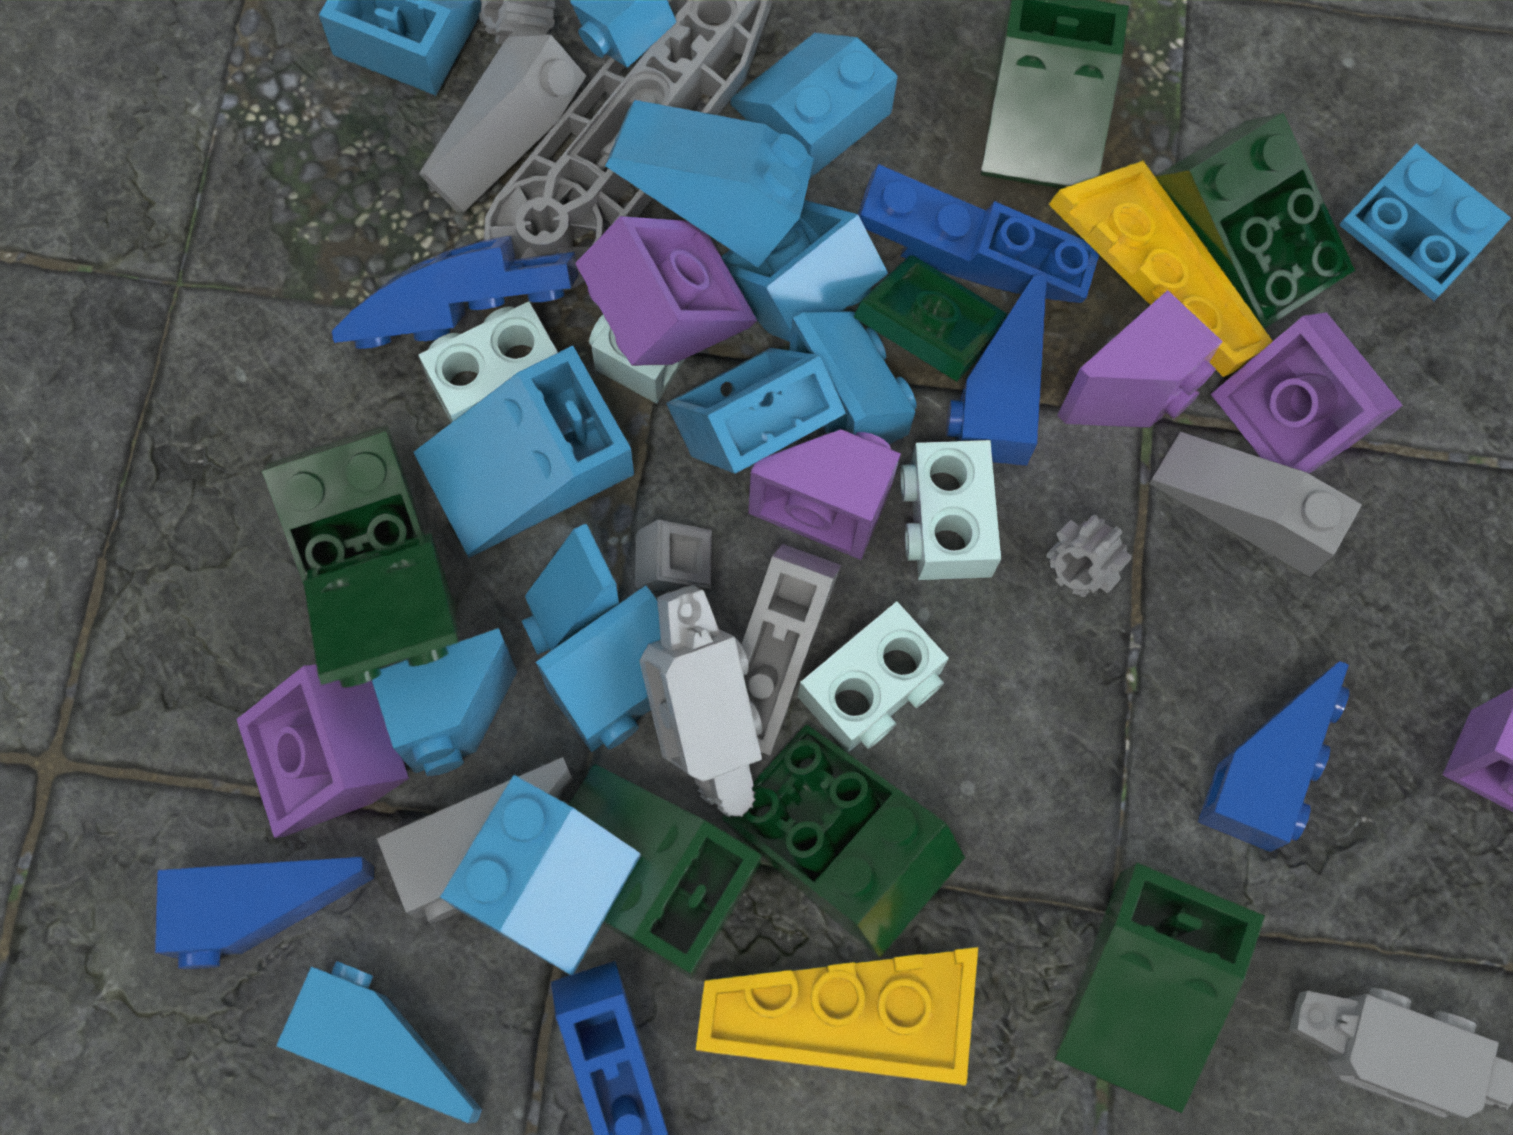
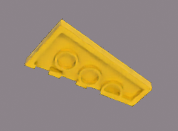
M1144 161L1060 189L1048 204L1150 305L1168 290L1223 342L1209 363L1223 377L1240 370L1273 342Z
M978 947L926 955L918 954L894 957L893 959L861 963L853 962L820 968L788 970L704 981L696 1051L966 1085Z

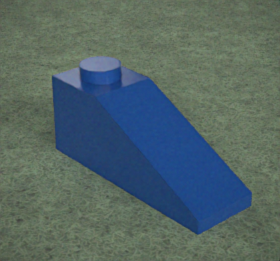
M1034 274L967 378L960 400H950L946 436L956 437V441L990 440L992 462L1027 466L1037 446L1047 275Z
M363 857L158 870L155 953L178 958L179 969L220 967V955L243 954L373 880L374 865Z
M616 961L552 981L551 988L556 1019L594 1135H669Z

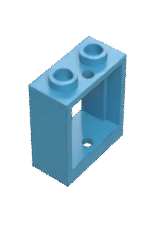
M769 348L666 403L691 457L734 474L846 414L820 355ZM724 382H729L732 386V391L728 396H723L720 391L721 385Z

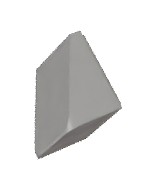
M656 520L640 529L636 534V589H641L646 585L650 591H677L683 587L693 585L704 591L710 590L712 530L663 520Z

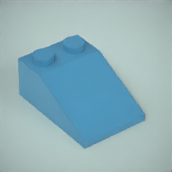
M634 100L628 108L605 166L759 268L801 216L814 157L807 153L805 147L796 138L788 134H779L766 124Z

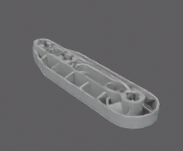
M667 0L677 22L643 53L642 58L625 78L618 75L625 66L613 58H609L495 197L485 216L484 239L489 240L511 235L515 259L575 252L577 262L590 247H574L573 240L590 231H596L595 243L604 234L603 220L613 224L620 216L638 217L652 200V197L639 189L623 209L617 202L630 187L631 183L610 169L606 172L603 171L628 108L634 100L691 110L700 97L706 94L711 96L712 99L701 112L719 115L746 80L773 0ZM718 23V24H721V25H718V26H710V25H708V24ZM735 53L742 54L739 65L725 81L719 76L720 72ZM605 91L611 95L591 120L584 117ZM571 132L577 136L556 163L549 160ZM601 154L602 158L595 165L593 162ZM566 199L571 200L570 202L562 205ZM579 269V276L570 289L578 287L585 281Z

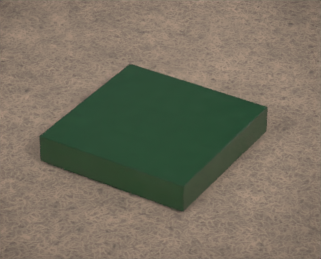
M910 255L861 301L854 318L957 382L987 349L1007 318L1008 313L914 255Z

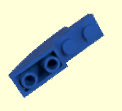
M880 164L877 165L870 176L858 211V215L866 230L904 246L901 257L907 258L910 255H914L940 272L1017 294L1023 293L1034 274L1047 275L1045 299L1082 303L1087 297L1099 254L1085 240L996 201L985 211Z
M511 235L478 241L448 250L412 266L370 294L331 331L334 343L354 341L355 347L358 349L383 346L392 341L391 336L413 333L415 341H431L450 334V328H454L465 315L463 302L468 301V306L471 310H482L505 304L504 297L528 294L530 302H546L565 296L564 289H570L579 276L578 268L575 264V252L515 259Z

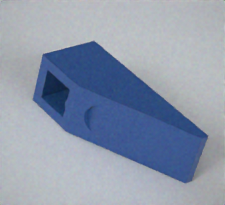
M1339 661L1321 674L1218 763L1198 823L1268 852L1289 844L1291 840L1297 841L1300 838L1308 822L1311 806L1304 803L1310 780L1315 782L1320 778L1330 755V746L1323 744L1329 723H1336L1339 720L1349 698V688L1342 686L1348 664Z

